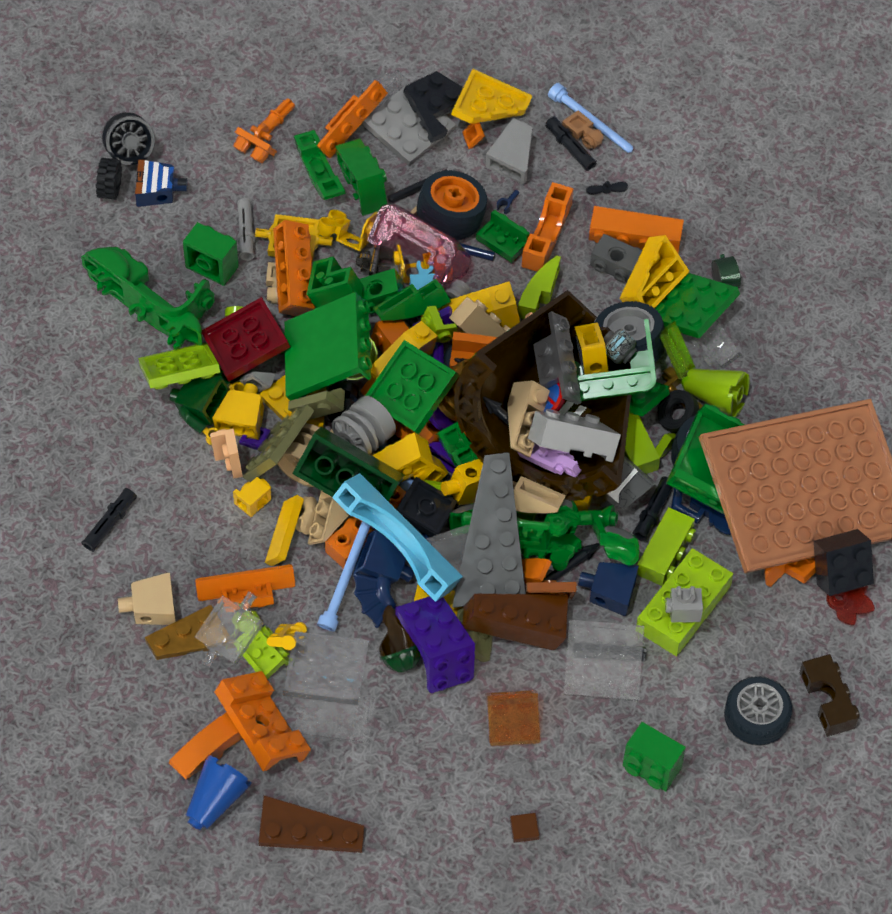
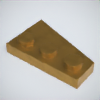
M211 604L145 637V641L156 660L187 655V653L201 650L203 652L210 651L212 648L235 646L233 639Z

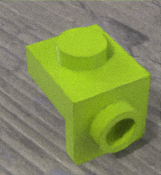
M436 306L426 308L421 321L438 335L436 342L445 343L453 338V332L457 330V325L455 323L444 325Z

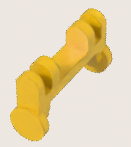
M303 622L280 624L276 628L275 633L268 637L267 644L271 647H283L286 650H292L297 643L294 636L303 637L307 633V626Z

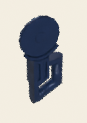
M674 488L671 509L694 518V523L696 524L705 516L708 518L710 527L714 526L719 532L731 535L724 514L691 497L690 508L698 513L682 505L683 492Z

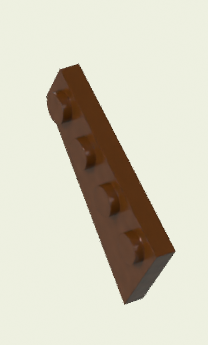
M265 795L263 796L259 846L362 853L364 825Z

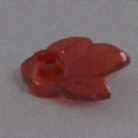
M868 586L832 596L827 594L826 602L830 608L836 611L837 618L848 625H855L857 615L868 614L875 610L872 600L865 595ZM835 596H841L843 599L837 600Z

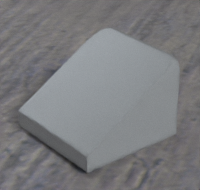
M252 372L240 377L239 381L244 385L246 383L256 385L258 387L257 393L271 387L275 374Z

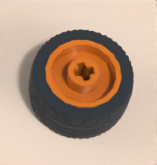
M452 170L439 171L429 176L421 188L417 201V217L421 220L420 222L423 227L437 237L448 240L466 239L477 232L483 221L487 207L486 191L481 183L468 174Z

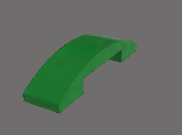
M315 130L294 135V141L301 160L320 197L323 200L345 194L338 176L334 175L324 153L317 146L320 140Z

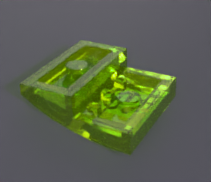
M674 321L662 331L660 338L680 380L688 376L687 371L695 368V364L677 323Z

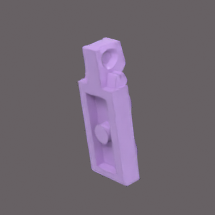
M535 443L531 457H526L518 452L521 458L553 473L562 475L565 472L567 475L577 477L582 471L578 466V462L568 452L540 447Z

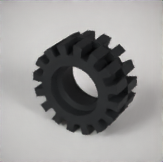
M103 157L100 159L99 169H97L98 175L96 176V194L98 198L117 200L122 177V162L120 159Z

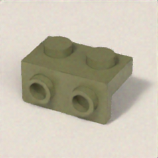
M339 388L291 400L288 404V410L293 412L296 408L300 410L308 405L314 410L308 420L341 412L344 410L345 390Z

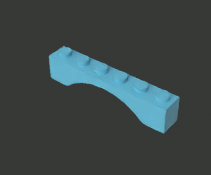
M360 473L344 481L332 497L349 515L374 527L400 550L409 562L418 585L435 602L449 594L463 576Z

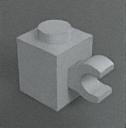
M681 586L671 588L670 598L665 599V611L670 613L671 622H701L703 612L701 588H695L694 586L690 588H681Z

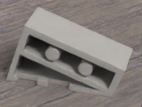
M546 409L545 412L535 411L528 439L540 447L568 453L570 450L584 452L583 456L591 457L592 453L603 457L605 461L613 462L621 434L601 423L600 418L597 416L586 414L585 417H580V415L573 412H566L564 415L558 411Z

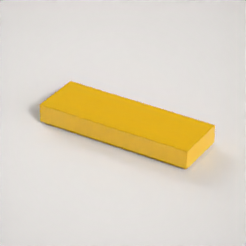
M295 495L283 502L265 559V563L269 566H274L286 560L304 498L299 495Z

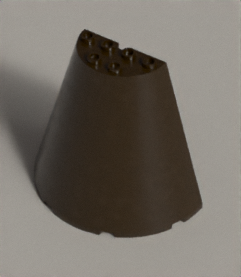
M567 290L484 346L469 359L455 387L454 407L461 432L466 433L471 441V450L482 462L485 455L509 453L512 481L518 482L522 476L566 495V500L580 501L584 500L586 496L595 495L600 497L618 488L621 484L631 395L581 401L580 404L591 409L592 415L599 417L601 423L621 434L613 462L605 461L603 457L592 453L591 457L583 456L584 452L570 450L569 453L578 462V466L582 470L577 477L567 475L565 472L562 475L553 473L521 458L518 452L511 448L509 427L494 413L490 415L483 400V397H487L502 403L501 407L508 413L507 404L513 383L535 381L540 384L533 344L551 335L548 313L551 311L567 318L570 326V338L573 344L574 361L580 364L574 327L596 323L595 319L597 317ZM600 327L604 338L610 329L608 327ZM607 357L608 372L631 369L630 361L627 364H616Z

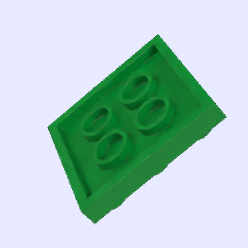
M687 273L655 309L662 317L664 328L700 338L740 295L738 287Z
M403 340L365 396L375 398L388 410L393 419L419 435L460 375Z

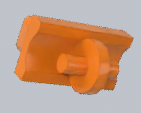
M261 124L258 127L253 125L250 131L254 135L237 127L235 133L238 137L233 145L237 150L246 154L250 145H254L255 149L250 156L261 164L269 155L274 157L277 152L271 148V145L263 141L264 139L270 141L272 135L268 134L269 127L267 125Z

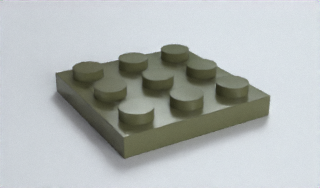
M308 405L300 410L296 408L290 416L286 415L281 422L278 421L270 430L272 436L268 440L265 439L257 450L260 453L256 458L253 456L245 465L247 471L243 478L251 482L277 465L314 410Z

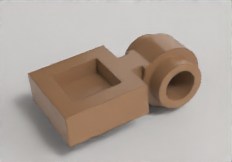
M579 110L562 121V125L572 131L575 139L583 136L582 143L585 148L595 149L602 144L604 139L602 132L598 129L594 130L593 122Z

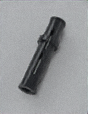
M556 116L546 121L545 127L553 133L556 141L562 144L586 171L596 166L597 161L573 137L572 131L569 128H565Z
M666 476L661 477L647 507L641 511L639 515L640 520L632 532L640 541H645L651 528L657 524L659 520L658 515L673 489L672 486L666 484L668 479Z
M124 488L115 502L108 505L107 512L86 538L82 540L81 544L84 548L94 552L116 522L124 518L126 515L125 511L137 498V495L132 490Z

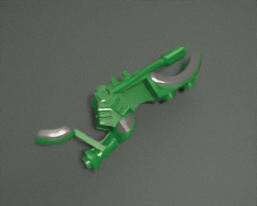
M564 499L558 512L547 513L544 522L520 519L519 512L516 511L521 554H524V559H528L531 555H537V558L544 559L548 553H551L550 561H552L553 569L557 571L566 569L574 553H577L578 549L582 548L581 540L574 535L579 525L592 526L600 546H604L608 558L618 560L628 566L634 565L639 559L638 539L624 529L613 527L618 522V512L615 511L614 505H610L603 510L578 511L574 501ZM471 503L459 507L450 513L449 526L453 537L468 533L474 504Z

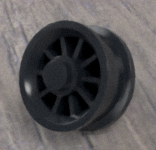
M122 112L114 115L107 121L102 132V142L104 148L113 159H120L124 165L138 164V160H146L150 156L155 145V136L151 126L141 116L131 112Z

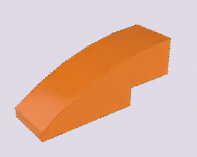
M226 712L187 742L169 760V764L185 779H188L202 770L208 756L220 759L224 751L239 742L242 736Z

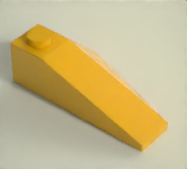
M510 281L450 299L451 302L437 309L440 311L450 306L453 313L468 297L473 302L477 299L488 308L485 311L488 315L492 312L502 321L499 324L502 328L504 325H507L511 329L520 323ZM461 328L456 330V332H464Z

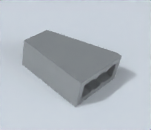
M513 118L486 153V167L525 185L528 173L532 127L523 121Z

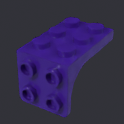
M429 596L395 607L397 618L422 656L427 675V690L430 693L466 683L474 678L475 643L444 597L435 602Z

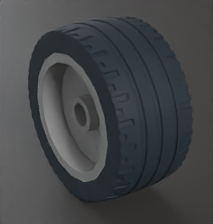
M637 301L619 302L607 307L598 315L595 322H598L599 327H608L614 333L619 329H623L636 340V349L638 351L648 350L644 319H649L654 363L661 358L664 352V342L662 343L665 340L664 323L660 313L652 306Z

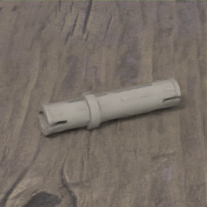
M242 198L237 202L239 222L237 242L240 244V258L248 261L254 258L253 243L255 242V234L252 230V202L248 198Z

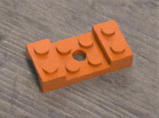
M263 671L222 679L215 690V694L262 771H267L283 759L296 757L299 763L305 760L311 748L299 730L291 731L270 697L274 689Z

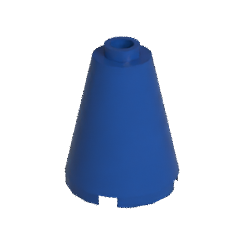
M208 756L205 760L186 816L189 818L187 823L198 830H201L202 827L208 829L251 785V782L247 781L248 778L226 763L218 765L217 761L219 759L213 756Z

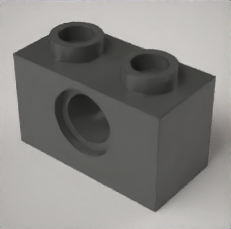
M603 234L591 253L590 266L598 272H605L614 276L618 281L627 282L642 250Z

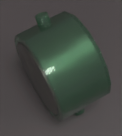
M721 254V259L712 260L711 271L713 280L740 289V271L734 256L725 258V255Z

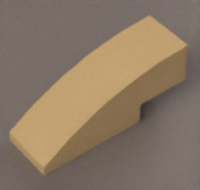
M522 476L517 483L513 481L515 507L518 512L556 513L566 495Z

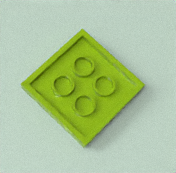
M207 342L202 343V345H192L138 358L140 368L150 389H164L168 387V384H185L194 378L201 377L206 379L213 377L216 373H220L219 364Z

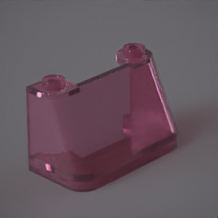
M389 203L380 208L367 238L368 242L377 246L382 241H392L397 236L401 239H407L428 251L431 255L427 264L433 266L435 270L433 280L437 279L441 285L461 278L468 273L471 266V256L455 238L397 204Z

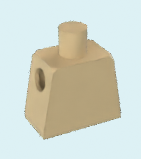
M170 573L133 582L131 584L132 597L118 598L119 613L134 611L136 624L170 625L175 622Z

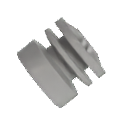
M362 396L351 405L349 410L344 411L341 416L333 420L332 430L335 435L371 454L377 450L379 445L385 444L395 435L396 425L388 410L379 401L370 396Z

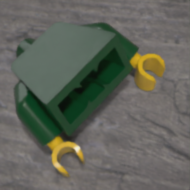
M214 374L213 377L206 379L201 377L194 378L189 383L183 384L181 389L173 388L170 392V400L178 408L179 416L199 434L201 432L206 435V442L212 445L211 438L209 437L210 433L217 432L218 429L207 428L206 426L212 425V418L228 391H243L244 385L241 382L231 384L230 381L218 374Z

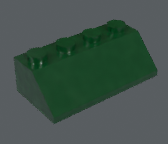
M320 427L313 434L292 473L331 497L335 495L344 481L360 473L388 502L394 496L405 476L403 473L323 427Z

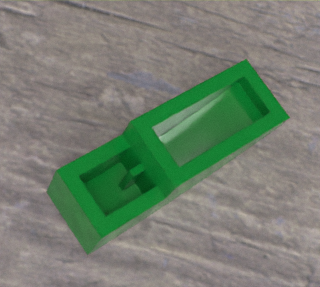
M434 279L418 290L413 284L409 285L375 306L373 310L381 321L400 320L423 315L427 307L436 306L438 309L451 302L443 286L437 279Z

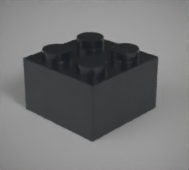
M859 529L813 541L816 582L829 596L874 584L871 540Z

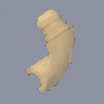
M312 496L302 497L304 498L302 505L304 513L298 518L295 528L298 532L310 535L309 530L313 524L317 500Z

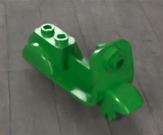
M104 247L92 249L81 256L82 265L87 270L89 278L97 283V291L103 288L102 295L111 294L129 308L130 315L137 314L139 322L145 320L158 331L168 335V345L176 342L173 345L174 350L179 349L185 340L202 345V328L199 321L205 311L209 310L215 302V294L210 290L209 280L202 279L199 284L195 283L194 293H190L188 290L185 291L188 300L181 306L174 307L145 285L149 281L148 268L144 263L133 259L127 250L120 249L119 247Z

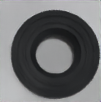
M671 391L658 406L657 415L659 422L667 430L677 433L687 419L696 415L699 410V403L687 391ZM678 403H684V415L679 419H673L671 412L674 406Z

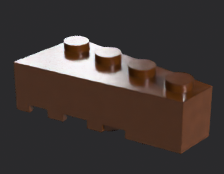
M474 594L464 605L462 625L467 630L548 650H556L566 639L568 595Z

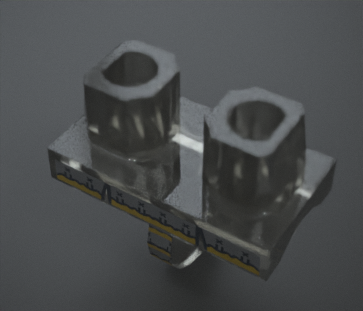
M376 239L373 255L371 256V252L365 250L364 254H359L356 257V265L361 268L360 271L363 273L369 269V275L390 270L391 266L380 265V263H393L394 248L384 247L382 240Z

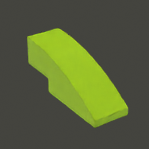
M556 255L548 261L529 281L518 304L519 318L525 319L528 313H534L539 309L540 303L548 304L551 301L560 270L561 256Z

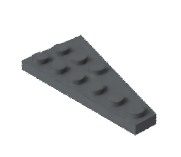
M509 453L484 456L460 568V574L463 577L457 583L452 608L464 607L474 594H526Z

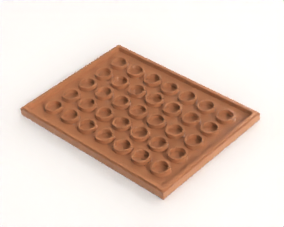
M871 399L713 431L699 436L744 573L814 558L813 541L859 529L871 540V544L892 540V456Z

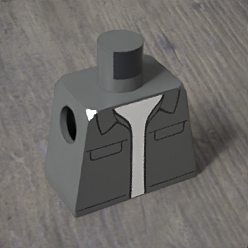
M624 455L620 486L605 494L597 504L604 509L610 505L615 506L617 503L625 509L655 484V481Z

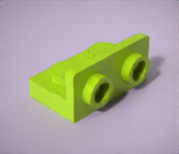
M254 623L233 644L256 672L263 671L268 679L283 664L290 666L292 661L288 657L290 654L288 650L283 647H271L267 644L268 637L273 633L271 629Z

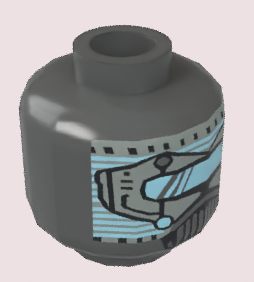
M619 329L615 333L610 330L603 338L606 356L616 364H627L638 351L636 349V340L623 329Z

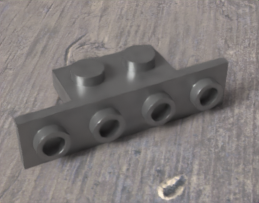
M551 311L548 313L551 335L533 344L539 382L546 389L560 382L562 398L578 405L581 403L580 386L576 374L577 367L574 362L569 322L567 318Z

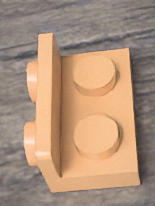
M221 429L210 433L215 461L225 459L227 471L232 470L233 479L243 477L234 429Z

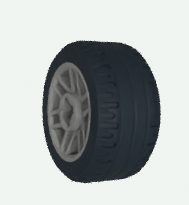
M761 676L748 677L739 681L730 690L724 709L725 721L730 732L744 743L747 742V744L751 745L770 744L781 738L787 731L792 716V701L786 689L777 681Z

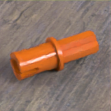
M287 98L275 110H270L268 117L258 126L261 124L267 125L269 127L268 134H270L279 124H283L284 118L295 108V104L291 99Z

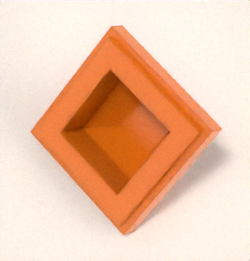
M480 123L470 124L462 132L468 149H472L485 137Z

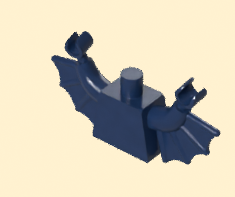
M371 526L374 531L367 534L353 572L356 583L354 595L361 603L362 614L371 618L375 628H379L383 621V612L386 606L392 605L394 609L397 607V603L391 595V585L397 582L399 578L409 582L414 572L411 567L405 565L406 558L386 536ZM421 533L430 544L436 543L432 542L428 535Z

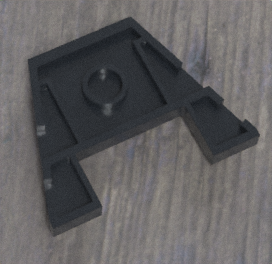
M438 71L406 85L403 91L414 113L417 112L420 117V125L428 132L427 138L431 143L446 136L448 130L437 117L453 110L463 89L461 85Z

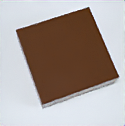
M536 813L510 816L513 843L539 840Z

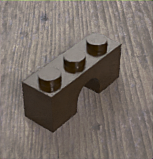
M830 654L803 661L799 673L808 694L822 691L827 693L832 699L831 702L821 704L818 712V717L826 736L855 729L860 718L857 706L851 703L849 698L850 691L847 684L841 680V671L838 663L833 661Z

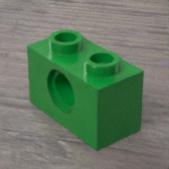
M395 268L360 279L364 285L362 298L366 299L370 306L369 314L375 313L373 310L375 306L404 289L403 280Z

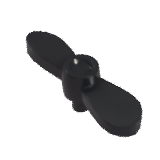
M606 181L603 185L587 187L586 193L594 195L602 192L605 194L625 192L628 189V184L626 182L610 184L609 181Z

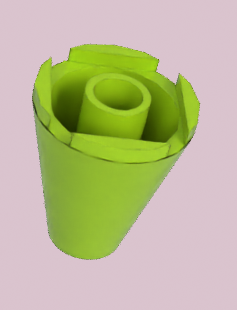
M690 369L684 373L681 384L684 386V391L689 392L709 405L716 406L728 416L737 417L745 403L741 402L743 395L748 396L750 376L744 371Z

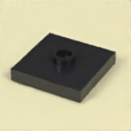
M415 477L396 510L413 527L436 539L458 501L448 495L444 496L442 491Z

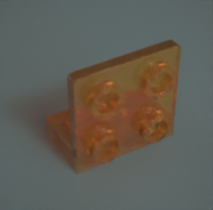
M536 690L485 693L488 706L489 743L491 746L540 743L538 692Z

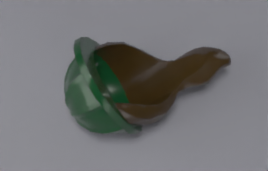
M388 605L383 612V621L387 627V634L379 647L380 660H383L384 664L391 670L404 672L416 666L420 658V652L405 628L401 625L395 614V609L392 605Z

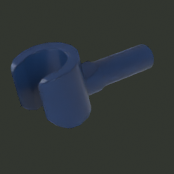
M514 190L507 199H499L497 201V210L501 206H506L504 214H508L510 212V204L517 197L519 191Z

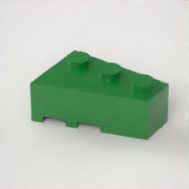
M361 139L336 145L338 165L347 184H351L356 191L353 197L355 200L359 199L362 216L388 209L384 182H387L386 173L383 168H379L377 158L372 157L369 146H365Z

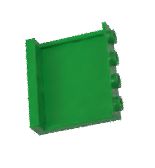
M351 293L284 322L285 338L290 345V348L285 350L286 397L290 401L305 397L311 392L358 373H361L367 380L371 379L370 306L367 300L363 299L358 293Z
M705 403L695 415L666 484L724 514L699 436L704 433L745 424L741 423L736 417L724 414L716 406Z

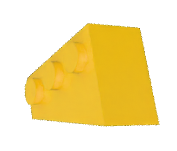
M666 235L648 238L620 296L622 302L637 301L655 308L689 272V269Z

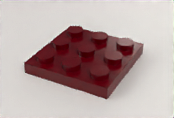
M262 297L202 330V335L228 381L235 379L290 348L287 339Z

